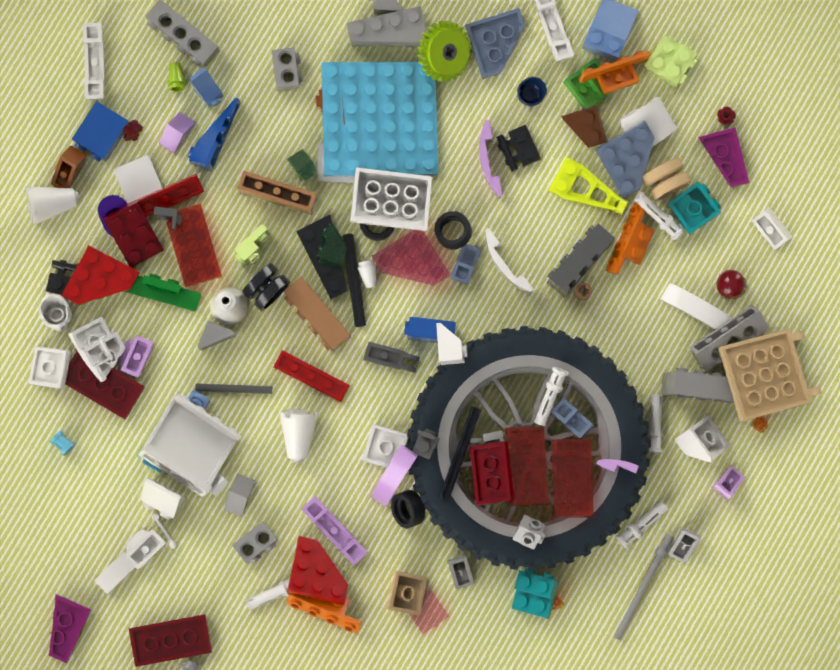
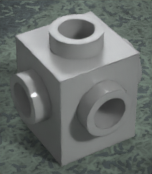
M524 514L516 529L513 540L534 550L537 543L541 544L546 535L543 533L545 524Z

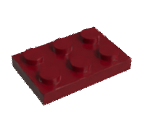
M137 200L103 217L129 267L132 268L164 251Z
M508 441L470 447L476 505L481 506L513 501L514 491Z

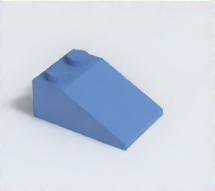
M602 0L582 49L616 62L620 57L639 11L614 0Z

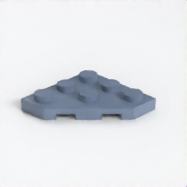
M519 8L465 25L482 79L501 74L522 34L525 24Z
M645 120L595 149L623 199L640 190L642 177L644 176L655 137Z

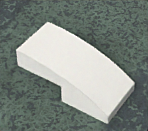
M125 552L116 558L94 580L107 595L136 568L125 557Z

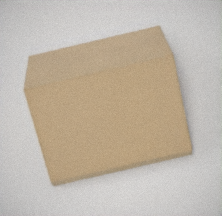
M395 571L387 609L420 616L428 578Z

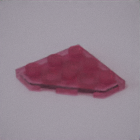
M421 230L410 232L372 255L374 262L383 274L433 286L450 276V273L424 231Z

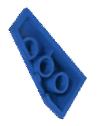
M235 98L196 142L195 147L190 148L188 158H190L189 162L212 172L240 105L238 98Z

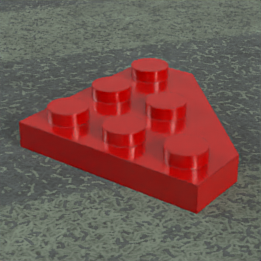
M88 245L61 296L77 305L102 299L116 293L131 290L140 272Z
M299 536L287 592L344 605L348 583L318 540Z

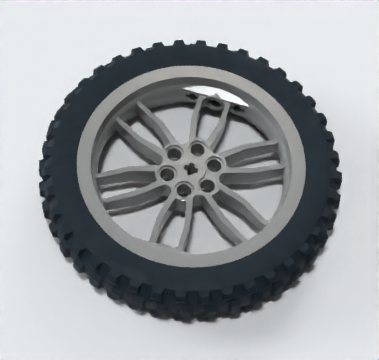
M520 326V330L505 328L501 329L499 334L489 332L483 334V339L467 342V357H464L465 363L440 364L437 367L439 371L433 377L429 376L425 382L427 388H424L423 392L419 393L417 397L419 404L416 410H412L410 417L413 419V423L407 432V437L410 438V447H407L408 449L413 450L419 436V430L424 432L425 428L436 432L435 437L440 438L432 459L429 460L418 455L409 469V475L414 476V492L420 494L425 510L427 509L432 517L430 521L434 526L439 525L441 527L442 535L446 539L452 538L455 540L459 549L462 551L467 549L470 553L474 554V558L478 560L486 558L491 561V565L499 566L501 563L514 570H518L519 566L528 567L529 570H537L538 566H547L548 569L556 568V563L565 562L570 564L574 562L575 557L582 555L586 557L591 554L592 548L598 545L602 547L607 543L606 538L608 536H611L613 533L616 534L621 529L620 523L630 518L632 515L631 507L638 503L641 498L638 494L642 486L646 485L647 477L644 476V473L647 471V467L650 466V459L647 458L649 448H651V440L646 437L649 429L648 421L643 420L644 407L642 403L637 402L638 397L634 386L629 387L628 380L626 379L627 375L623 370L618 371L616 369L617 366L610 357L604 358L599 348L594 345L589 347L583 339L577 336L573 339L561 330L553 333L552 330L545 327H539L538 330H534V328H528V326ZM552 367H558L569 372L568 376L564 379L567 388L561 400L563 398L567 399L570 390L574 388L593 409L596 415L597 428H592L587 434L595 433L597 435L598 449L596 451L572 452L559 450L557 441L575 435L569 431L550 436L547 429L556 418L553 414L549 417L545 426L534 422L540 407L541 398L546 390V382H549L553 372ZM520 373H536L546 376L536 398L530 423L525 424L522 422L512 399L500 384V378ZM490 383L496 385L508 403L515 421L510 426L493 413L479 394V391ZM473 397L477 398L489 417L507 434V438L504 441H508V444L513 445L515 449L514 453L509 455L511 473L520 476L516 497L505 519L489 512L492 504H487L485 508L476 505V501L469 495L460 480V471L450 499L446 500L440 497L459 442L456 436V425L462 411ZM534 425H538L542 429V433L538 436L531 432V428ZM520 427L523 431L522 436L515 437L512 434V429ZM472 438L469 444H484L483 438ZM545 441H550L553 444V449L549 452L545 451L542 447ZM527 443L534 447L530 453L523 449ZM552 455L575 458L600 456V460L615 459L627 461L638 465L639 468L635 474L620 466L617 467L615 473L601 467L593 488L585 499H581L569 480L550 462V458ZM536 459L544 460L545 466L543 469L535 467L534 462ZM522 460L525 462L526 467L523 471L515 468L516 461ZM463 462L461 467H472L471 462ZM547 470L564 483L578 502V505L566 514L561 511L549 493L542 475ZM528 472L535 473L545 497L558 514L556 519L541 522L545 524L543 533L546 535L541 544L537 543L534 550L513 540L519 523L511 521L514 510L521 498Z

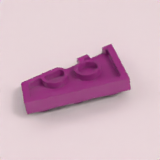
M735 127L698 137L731 188L750 183Z
M55 594L49 656L68 663L92 609Z

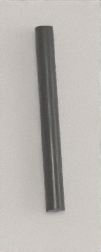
M195 384V391L272 394L273 389L272 386Z

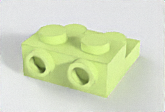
M664 35L644 65V68L676 88L678 83L682 85L688 75L685 74L687 69H693L698 61L695 57L698 53Z
M263 224L234 249L237 254L235 258L243 267L248 266L250 263L253 265L260 259L261 251L258 245L263 246L269 240L268 236L270 233Z

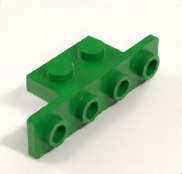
M155 274L144 275V277L138 276L131 290L125 291L126 293L194 312L197 311L201 294L182 288L179 285V281L168 279V281L160 280L161 277Z

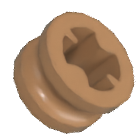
M579 283L574 291L575 296L579 300H587L592 294L591 286L588 283ZM582 286L585 287V290L589 291L584 297L581 293H578V289L581 290Z

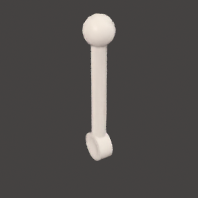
M156 513L153 514L152 520L156 521L170 543V548H176L177 543L171 539L159 520L160 516Z

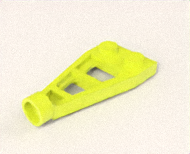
M568 157L565 158L548 190L564 200L614 211L622 215L628 204V201L616 195L586 167ZM583 177L589 182L590 190L587 194H578L572 191L576 178ZM595 188H599L607 194L604 202L591 198ZM616 202H619V204H618V206H617V208H616V207L614 206V204H615Z

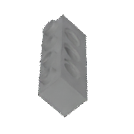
M159 0L145 16L148 26L155 31L157 29L163 33L161 36L169 43L171 41L176 43V48L184 55L187 52L191 56V61L197 66L203 65L206 67L220 51L214 42L162 0ZM166 19L172 21L168 27L162 26L163 21ZM185 31L186 36L184 38H177L178 32ZM194 43L201 44L198 50H192L191 46Z
M751 305L690 346L689 349L699 366L707 372L715 368L722 361L719 347L762 336L764 332L769 330V327L761 312Z

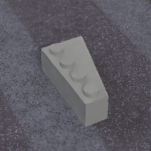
M421 6L347 23L351 46H420L419 39L424 37L422 33H427Z
M676 368V371L663 373L661 395L663 396L677 395V398L696 397L697 400L714 399L716 402L735 403L728 379L724 377V373L706 375V371L695 370L694 373H690L686 368Z

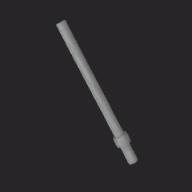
M666 534L661 546L657 547L654 553L656 555L614 638L621 641L656 570L668 553L667 549L673 539L672 536Z

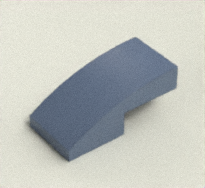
M469 244L462 247L450 279L468 285L482 249Z
M565 398L551 411L580 440L594 427Z

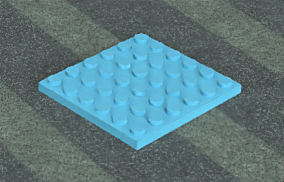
M418 62L321 63L324 176H354L356 168L414 175H438L436 80L426 76L427 71L421 70L423 65L418 64Z

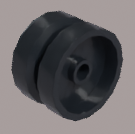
M272 263L262 268L242 291L249 300L257 297L254 305L261 312L273 304L291 283L284 275L276 277L278 269Z

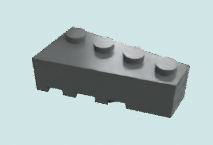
M599 223L595 227L593 225L589 227L585 232L587 236L583 241L579 239L572 247L574 251L570 255L566 254L560 261L561 265L557 269L554 268L547 276L549 278L547 283L564 298L615 240V237Z

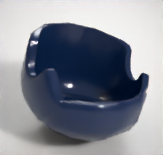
M533 76L524 79L517 88L518 100L525 106L533 107L540 104L547 94L546 84L540 78Z

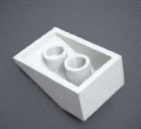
M149 478L145 480L140 500L144 502V507L151 511L154 508L161 511L159 515L167 520H170L171 517L176 519L187 500Z

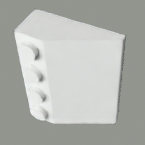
M356 168L350 222L427 231L432 177Z

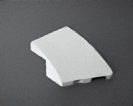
M659 97L653 98L642 108L633 109L621 119L623 132L645 120L655 137L652 147L677 129Z
M102 316L68 334L78 353L100 382L107 379L106 376L126 349L118 332L110 333Z

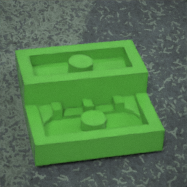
M596 58L563 81L583 109L597 105L611 94L604 95L597 78L583 83L579 82V78L584 70L599 68L601 64Z

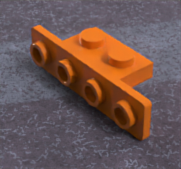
M639 51L632 57L627 58L624 56L614 63L606 62L600 65L599 68H588L582 72L579 82L583 83L597 78L604 95L638 84L640 80L633 66L646 62L651 56V52Z
M636 202L630 209V214L622 228L621 236L615 244L612 257L608 261L606 268L608 273L619 274L625 258L640 265L654 234V229L641 223L645 210Z
M290 593L286 603L292 608L305 611L313 617L324 619L329 624L338 625L348 632L358 633L362 624L361 621L345 615L351 600L349 597H346L344 605L311 597L307 599L294 593Z

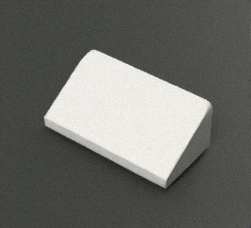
M770 207L751 220L774 250L792 238L790 232Z

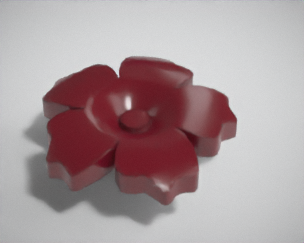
M132 120L129 122V125L124 127L123 133L125 134L123 138L125 141L138 140V132L143 131V126L138 123V120Z

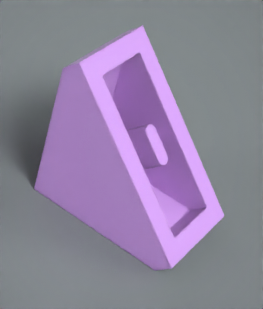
M179 112L166 125L159 144L175 154L196 122Z
M730 465L711 488L725 500H728L745 479V476Z

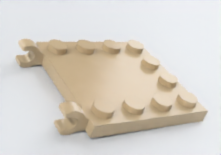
M789 328L718 348L740 422L811 403L810 397L822 394L820 386L808 389L794 345L795 341L805 338L803 331L791 334Z

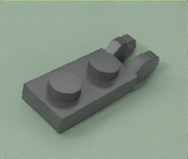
M368 341L363 360L397 370L402 369L416 373V368L403 365L402 363L404 358L416 362L419 361L420 357Z

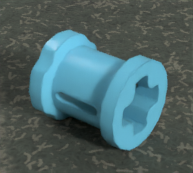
M59 431L50 440V443L54 444L63 456L75 446V443L71 442L64 435L63 431Z

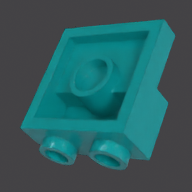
M699 181L667 204L689 235L721 213L719 210L721 206L718 201L711 199L708 195L710 193L709 189L704 183L701 185Z
M525 568V571L519 570L514 587L516 594L511 609L549 619L559 581L553 580L554 576L543 573L542 576H538L535 570H529L528 568Z

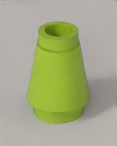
M170 63L168 87H170L172 92L183 91L186 81L181 63Z

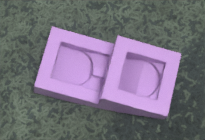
M615 459L598 460L596 463L598 466L614 473L618 466L635 474L639 468L636 464Z

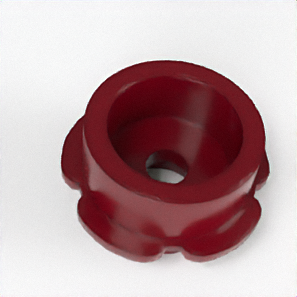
M723 107L717 113L718 121L723 125H731L736 118L735 111H732L730 107Z

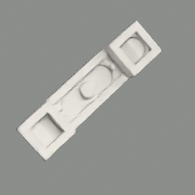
M534 0L555 61L559 62L574 57L570 41L566 36L556 7V1Z
M83 23L85 55L84 97L85 99H104L105 59L102 23Z
M489 228L486 229V245L498 271L513 286L531 294L534 289L523 274L515 278L495 250L500 245L499 241Z
M669 283L660 299L675 309L678 308L708 325L712 330L717 329L732 319V317L710 303Z

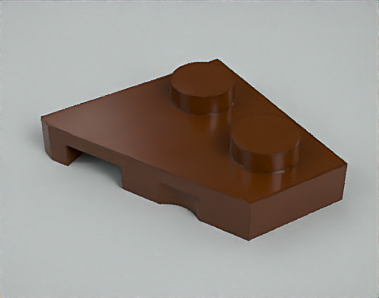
M598 106L561 116L588 148L608 142Z

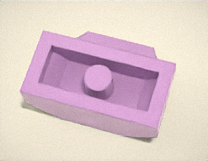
M136 335L134 339L125 341L124 346L126 349L117 360L122 367L121 371L140 378L152 353L154 342Z

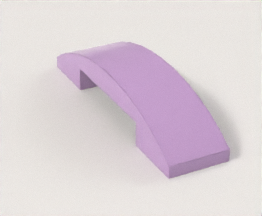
M485 120L479 144L480 164L488 186L497 198L502 197L499 176L491 177L486 143L492 142L490 121Z
M401 445L370 497L387 507L418 455Z
M316 496L301 508L353 565L368 553Z

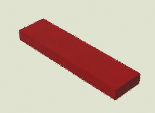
M194 174L141 197L137 201L145 216L148 217L154 214L155 207L169 208L203 193L204 189L197 174Z
M283 350L273 368L339 402H342L350 387L349 384Z

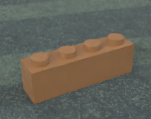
M244 170L237 188L240 193L312 215L317 200V194Z
M302 277L284 290L286 295L284 299L290 306L293 304L298 309L297 315L303 321L306 319L311 324L308 328L315 336L317 334L321 336L323 340L320 342L327 350L331 348L334 352L351 338L347 330Z

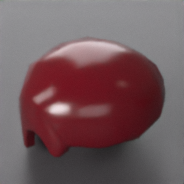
M735 270L724 271L716 281L718 292L725 298L738 299L745 293L747 288L746 279L740 272Z

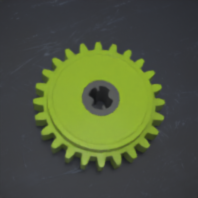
M451 21L432 23V27H427L428 32L422 33L423 39H419L421 44L417 47L419 50L417 57H420L418 64L423 65L421 70L427 71L426 76H430L432 80L450 82L451 79L456 80V75L461 76V71L467 69L466 64H470L468 59L472 56L469 53L472 46H469L471 40L466 38L468 33L462 32L463 27L458 26L457 23H452Z

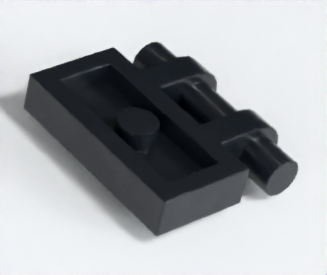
M526 125L509 131L510 140L506 141L503 134L496 137L499 143L498 148L500 151L502 150L506 158L505 163L510 167L511 172L518 170L516 162L521 161L524 168L541 160ZM514 145L518 155L512 156L509 147Z
M53 260L51 267L57 268L58 274H49L46 292L62 295L71 278L64 276L65 270L74 272L77 265L67 263L65 260Z

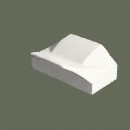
M140 529L126 543L127 553L125 557L140 570L164 547L166 542L153 529L150 531Z

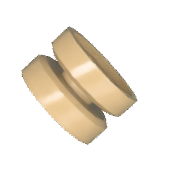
M679 157L655 167L642 177L647 186L658 184L651 190V195L655 201L679 191L692 182L687 172L677 174L684 167Z

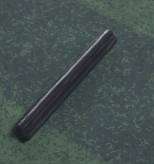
M348 233L344 234L342 238L355 327L366 326L354 235Z
M472 406L469 411L440 493V497L443 499H450L481 409Z

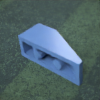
M205 67L189 79L194 91L208 108L211 106L215 107L222 101L223 94Z

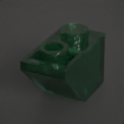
M304 149L287 159L300 181L303 179L307 181L315 175V164Z
M329 223L326 228L323 227L321 239L324 240L322 246L319 245L316 256L319 257L318 263L341 268L347 245L334 224Z

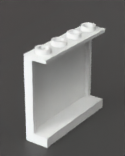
M177 394L169 402L138 455L203 497L211 490L213 480L236 441L241 439L242 436L237 434L238 432L234 428L222 424L219 418L206 413L203 407L191 403L188 397Z

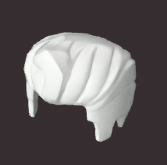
M48 293L39 304V315L47 327L57 330V332L67 329L68 323H70L72 318V311L66 298L58 294Z

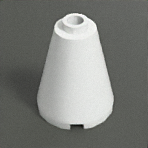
M25 187L26 196L29 197L27 202L28 211L33 225L77 207L76 203H79L78 192H74L73 188Z
M225 287L214 294L211 299L210 309L213 317L218 322L224 325H234L241 322L246 316L249 303L241 290L234 287Z
M289 409L286 410V414L280 411V421L287 456L289 459H292V462L301 463L303 459L308 457L318 419V412L313 411L312 414H307V410Z

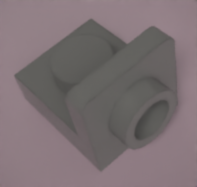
M154 208V215L158 217V220L170 221V218H172L173 230H177L178 226H181L182 215L179 214L178 209Z
M425 428L424 432L418 431L419 436L412 451L419 456L431 460L440 438L435 437L436 432Z

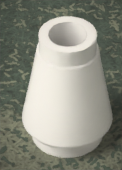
M373 259L358 262V271L365 287L377 286L376 264H374Z

